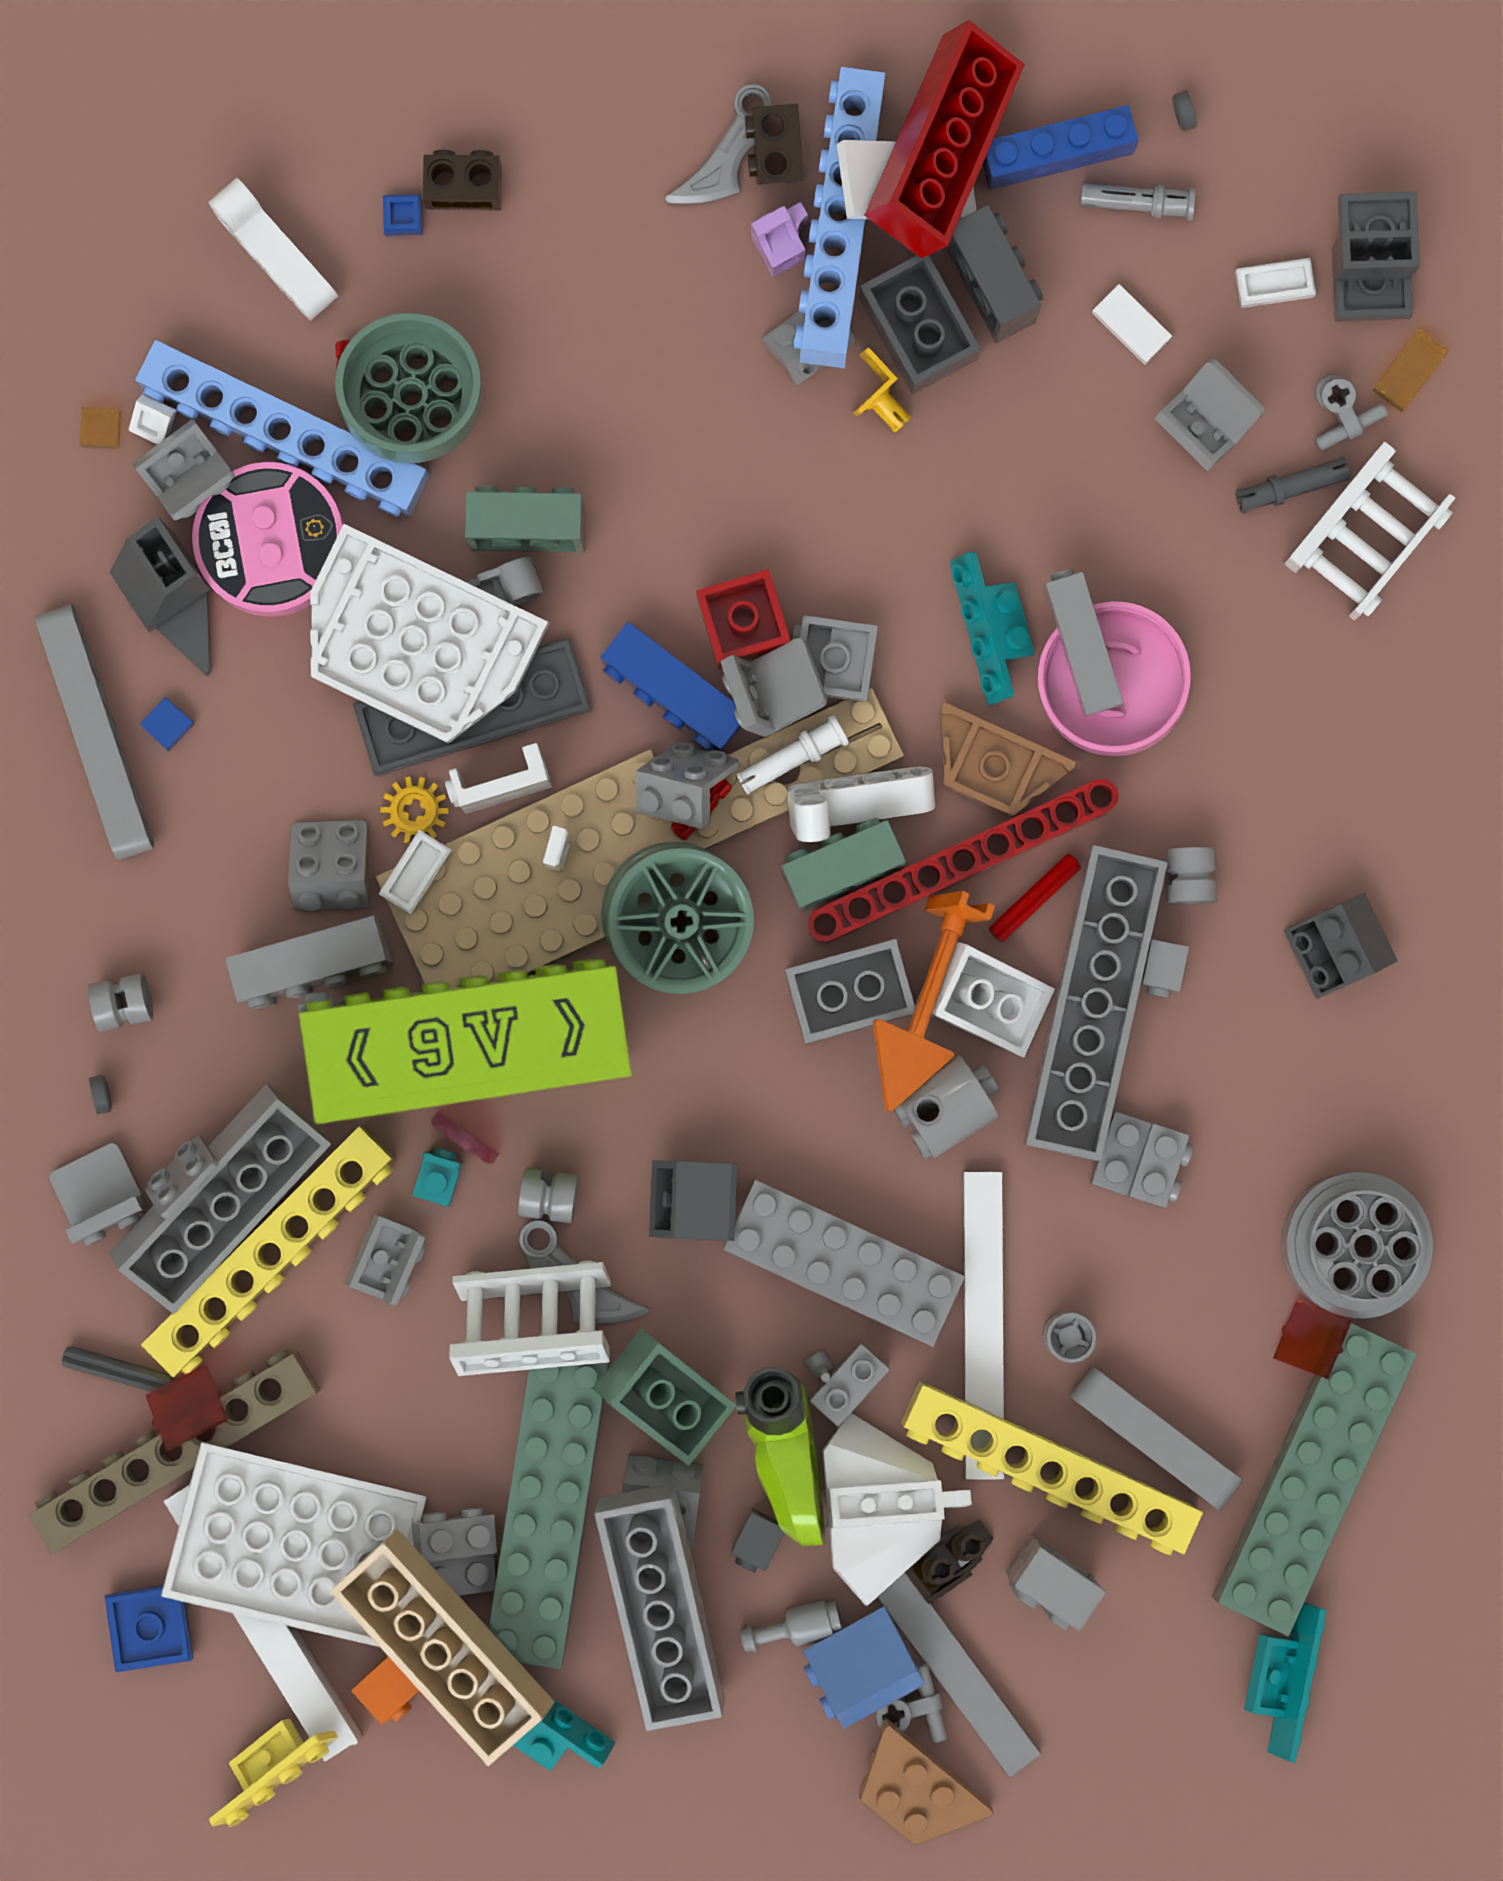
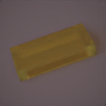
M1418 329L1372 391L1400 412H1403L1449 350L1421 329Z

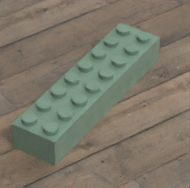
M1338 1320L1214 1591L1212 1598L1217 1603L1289 1636L1417 1356L1416 1353L1348 1321Z
M610 1362L530 1369L528 1372L489 1630L519 1663L561 1669L564 1663L604 1399L593 1390V1387L609 1369Z

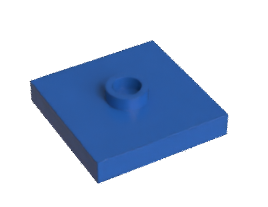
M163 1585L106 1594L104 1597L115 1673L192 1661L194 1657L186 1602L162 1597Z

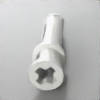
M834 714L828 717V722L814 730L800 732L798 741L742 772L736 773L741 784L755 777L742 785L746 794H751L752 791L808 760H811V762L820 761L821 755L839 745L844 747L849 745L850 743Z

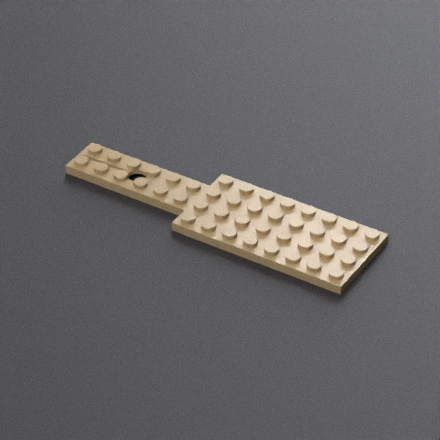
M869 689L867 703L852 700L842 701L726 755L738 759V769L725 777L732 786L731 791L724 799L720 798L718 800L719 804L710 813V824L703 829L693 827L695 831L687 840H681L671 831L670 827L673 821L637 812L636 770L654 758L650 749L445 844L446 847L452 850V853L412 915L386 899L424 983L445 981L449 984V987L460 986L459 978L482 975L488 977V981L498 980L497 973L522 970L527 971L528 974L535 971V967L548 965L602 940L605 936L602 928L601 908L606 887L619 866L634 853L648 846L663 842H684L708 849L788 812L787 788L789 786L804 782L872 773L904 758L873 689ZM834 714L844 734L849 738V745L845 747L839 745L821 755V760L818 762L808 760L805 764L799 765L800 775L791 784L783 785L772 780L752 791L751 794H746L742 785L755 777L741 784L736 773L742 772L798 741L800 732L814 730L828 722V717ZM553 826L566 829L572 838L563 871H560V873L548 870L543 864ZM395 868L376 876L381 889ZM674 873L670 877L672 886L678 887L684 882V876L681 873ZM646 892L641 893L637 899L638 905L642 907L649 905L651 896Z

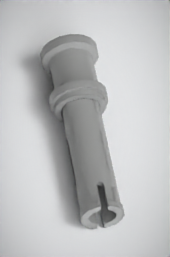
M1083 182L1080 207L1151 212V216L1158 219L1162 215L1185 217L1186 221H1192L1196 187H1190L1188 190L1166 189L1164 184H1158V186H1154V189Z

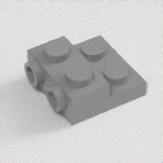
M803 615L802 625L795 624L792 640L801 638L807 642L827 699L831 697L867 703L878 626Z
M1113 1112L1102 1162L1097 1161L1090 1184L1166 1208L1168 1201L1176 1202L1182 1182L1175 1179L1180 1165L1187 1167L1191 1158L1193 1145L1187 1143L1190 1135Z
M470 1507L460 1509L461 1516L446 1518V1512H431L423 1514V1521L412 1522L414 1547L458 1596L495 1591L496 1578L493 1554L497 1553L494 1514L484 1513L483 1507Z

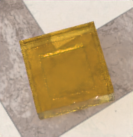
M81 407L79 445L81 447L119 449L121 411L111 408Z

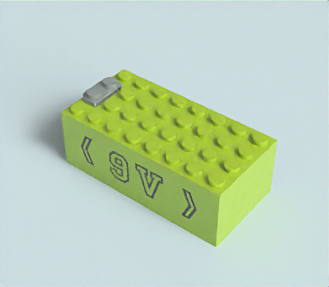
M593 958L573 961V969L566 970V965L552 964L535 967V975L527 976V971L522 970L497 973L498 980L488 981V977L478 975L459 978L460 986L449 987V984L445 981L421 984L422 991L409 993V988L404 986L384 989V997L370 999V995L367 992L344 995L345 1003L333 1004V999L329 998L328 991L305 994L306 1002L298 1003L315 1124L631 1076L616 966L606 965L605 959Z

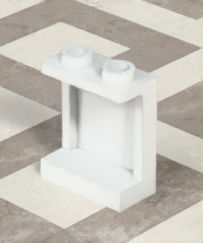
M535 743L522 747L528 770L467 789L459 771L456 768L449 770L451 780L445 781L451 803L455 807L459 806L466 814L553 788L542 751L538 744Z

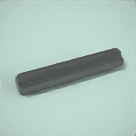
M73 1346L67 1347L62 1357V1365L64 1367L160 1395H169L173 1388L174 1377L170 1374Z

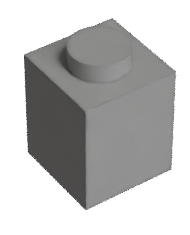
M1150 940L1141 986L1148 988L1147 995L1169 999L1170 992H1180L1189 950L1188 946Z

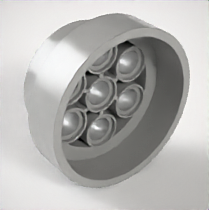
M1346 1172L1319 1180L1298 1197L1284 1223L1282 1255L1290 1279L1307 1300L1332 1314L1347 1318L1367 1319L1382 1316L1398 1309L1417 1293L1430 1269L1433 1255V1238L1431 1227L1423 1208L1408 1190L1384 1176L1364 1172ZM1344 1200L1351 1202L1354 1207V1215L1348 1222H1342L1336 1213L1338 1205ZM1385 1202L1392 1208L1393 1216L1387 1224L1382 1225L1377 1221L1375 1211L1381 1203ZM1326 1232L1333 1239V1248L1329 1253L1322 1255L1317 1251L1315 1242L1320 1234ZM1361 1235L1368 1236L1372 1243L1370 1253L1364 1257H1360L1354 1249V1243ZM1404 1237L1410 1244V1252L1407 1257L1398 1259L1393 1252V1245L1397 1239ZM1345 1267L1351 1274V1281L1346 1288L1338 1289L1333 1282V1276L1339 1268ZM1384 1270L1389 1275V1285L1385 1290L1378 1292L1372 1285V1277L1377 1271Z

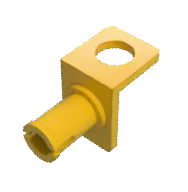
M867 347L859 355L884 382L852 413L857 417L866 409H873L895 433L912 416L888 393L890 391L889 387L898 378Z

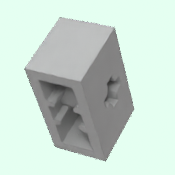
M859 1342L830 1374V1380L823 1382L809 1397V1401L839 1427L890 1369L862 1342Z

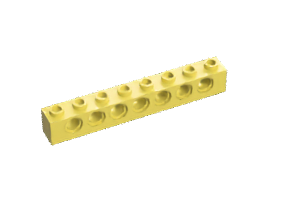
M359 1126L141 1346L172 1377H176L182 1372L186 1376L191 1374L203 1362L199 1355L209 1345L214 1349L218 1347L231 1333L227 1327L236 1318L241 1322L246 1319L258 1306L254 1300L264 1290L268 1294L273 1292L285 1279L281 1273L291 1263L295 1267L300 1265L312 1252L308 1246L318 1236L322 1240L328 1237L339 1225L335 1219L345 1209L351 1213L364 1201L366 1196L362 1192L372 1182L378 1186L390 1175L393 1169L389 1165L395 1158L364 1127ZM351 1161L357 1162L363 1171L361 1179L354 1184L348 1182L343 1173L345 1166ZM324 1188L331 1190L335 1195V1204L328 1211L321 1209L316 1200L318 1193ZM297 1215L305 1218L308 1223V1231L301 1238L294 1236L289 1227L291 1220ZM268 1243L276 1244L281 1251L280 1260L275 1265L267 1263L263 1258V1249ZM241 1270H246L253 1276V1287L248 1292L241 1291L235 1282L236 1276ZM214 1297L222 1299L226 1304V1313L221 1319L214 1318L209 1313L208 1306ZM186 1325H192L198 1330L199 1340L194 1346H189L182 1340L181 1333Z
M920 1380L901 1420L903 1427L908 1429L906 1436L925 1445L928 1444L929 1439L942 1444L941 1451L960 1461H962L964 1455L978 1461L976 1465L978 1469L997 1477L999 1471L1013 1477L1011 1481L1013 1485L1028 1492H1032L1034 1487L1048 1493L1046 1499L1064 1508H1067L1068 1504L1072 1503L1083 1508L1081 1511L1082 1516L1099 1524H1102L1105 1518L1117 1524L1115 1529L1117 1532L1134 1540L1137 1539L1139 1534L1152 1540L1150 1544L1152 1548L1170 1556L1173 1550L1185 1554L1203 1514L1195 1505ZM942 1414H951L955 1418L954 1427L946 1433L938 1432L935 1428L937 1418ZM977 1430H987L990 1435L988 1444L983 1448L972 1447L970 1444L972 1434ZM1015 1445L1022 1446L1024 1448L1023 1459L1017 1464L1007 1463L1005 1459L1007 1450ZM1050 1461L1057 1462L1059 1465L1057 1476L1051 1480L1042 1479L1040 1475L1042 1466ZM1084 1477L1092 1478L1094 1482L1092 1491L1085 1496L1077 1495L1075 1491L1077 1482ZM1119 1493L1127 1494L1128 1504L1126 1508L1122 1511H1112L1110 1507L1111 1499ZM1153 1509L1162 1510L1163 1519L1161 1523L1155 1527L1146 1526L1145 1518L1148 1512Z

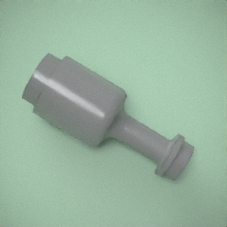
M826 1599L788 1609L785 1612V1620L782 1623L753 1630L752 1625H748L747 1628L740 1629V1635L745 1652H757L758 1645L783 1638H789L794 1646H803L822 1641L842 1630L843 1623L837 1602L827 1603Z

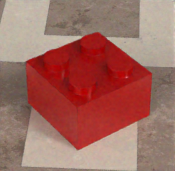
M769 569L696 590L697 601L718 670L722 669L720 661L731 655L748 661L762 657L778 647L791 642Z

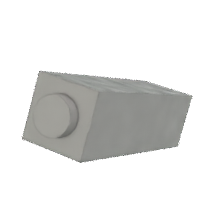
M1071 568L1050 575L1052 581L1046 583L1044 588L1084 717L1122 706V697L1083 572L1074 574Z

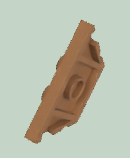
M946 702L941 707L944 787L1012 818L1073 770L1077 763Z
M887 1718L882 1722L880 1727L881 1736L876 1750L872 1751L868 1762L869 1771L863 1777L858 1794L864 1804L908 1840L917 1845L990 1817L994 1813L991 1804Z

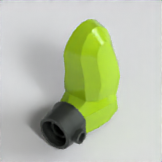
M767 1367L758 1370L749 1378L744 1391L735 1392L737 1413L738 1415H744L747 1435L755 1445V1465L759 1481L769 1498L782 1532L801 1546L825 1545L823 1502L808 1393L804 1385L801 1384L800 1379L781 1368Z

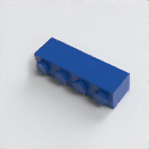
M1126 105L993 139L983 162L989 190L1134 154L1138 144V137L1130 107Z
M627 622L601 655V662L605 665L602 671L618 684L625 680L636 688L632 694L649 707L655 703L666 712L662 717L677 729L681 730L683 726H686L696 734L692 740L704 750L712 751L716 749L723 752L741 729L735 718L734 710L736 705L732 700L631 623Z

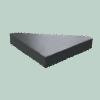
M206 592L156 627V629L208 676L211 673L209 644L210 614L208 610V592Z

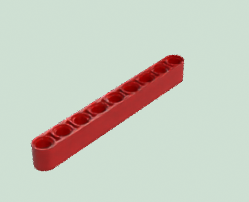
M1094 780L826 904L812 912L809 917V934L819 943L833 942L1098 819L1115 807L1119 797L1118 790L1114 783L1109 780ZM1101 788L1109 794L1110 800L1106 807H1097L1091 802L1090 793L1093 789ZM1058 805H1070L1075 811V820L1071 823L1059 821L1055 813ZM1026 820L1036 821L1041 827L1040 837L1037 839L1026 838L1021 831L1022 823ZM991 836L1002 837L1006 841L1007 851L1002 855L990 853L986 845L988 838ZM961 851L968 853L973 860L972 868L968 871L957 870L952 863V857L955 853ZM922 868H932L937 872L939 880L934 887H924L918 881V872ZM891 883L900 885L904 890V899L895 904L888 902L883 895L885 886ZM856 899L866 901L870 907V914L861 920L853 918L848 910L849 904ZM822 915L832 917L835 921L836 929L830 935H820L814 928L816 918Z

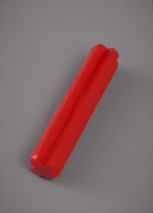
M1070 854L1064 856L989 927L991 934L998 941H1005L1081 869L1079 862Z

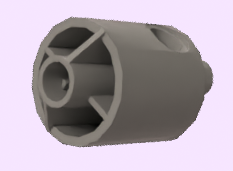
M957 1054L893 1111L904 1128L911 1125L914 1129V1132L910 1135L922 1157L927 1159L932 1156L935 1159L999 1118L988 1098L998 1092L999 1088L984 1065L972 1072L963 1058ZM927 1112L939 1113L938 1117L931 1122L921 1120L922 1116Z

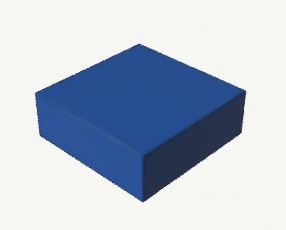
M420 194L383 195L385 236L422 235V198Z
M166 697L140 723L168 751L195 724Z

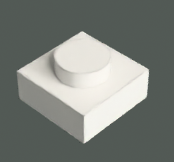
M142 394L136 400L128 431L158 445L170 436L176 410Z

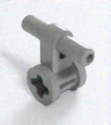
M1327 375L1320 379L1315 387L1317 402L1322 407L1334 412L1340 423L1337 427L1316 437V444L1322 451L1346 438L1352 440L1364 433V428L1388 415L1385 406L1379 403L1356 416L1352 408L1356 399L1355 388L1349 381L1340 376ZM1333 386L1342 389L1338 393L1339 400L1336 402L1328 398L1333 394L1331 389Z
M920 1664L917 1665V1668L926 1683L918 1688L920 1696L910 1699L901 1697L876 1711V1720L879 1727H881L882 1722L887 1718L901 1731H904L909 1726L911 1718L925 1715L932 1741L937 1743L947 1738L940 1712L943 1709L939 1692L934 1690L928 1665ZM895 1705L896 1710H903L898 1713L899 1720L891 1721L889 1716H882L888 1713V1706Z

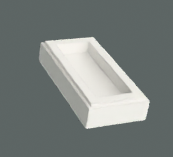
M1310 258L1237 268L1234 272L1240 308L1314 298L1316 295Z
M1120 284L1092 311V314L1144 365L1172 338V335Z
M556 826L552 827L543 859V864L548 870L559 873L563 871L572 839L566 829Z
M419 830L379 892V895L412 915L452 853V850Z

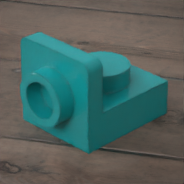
M437 1147L434 1148L433 1154L424 1152L422 1156L423 1162L412 1196L450 1207L463 1163L455 1161L456 1153Z

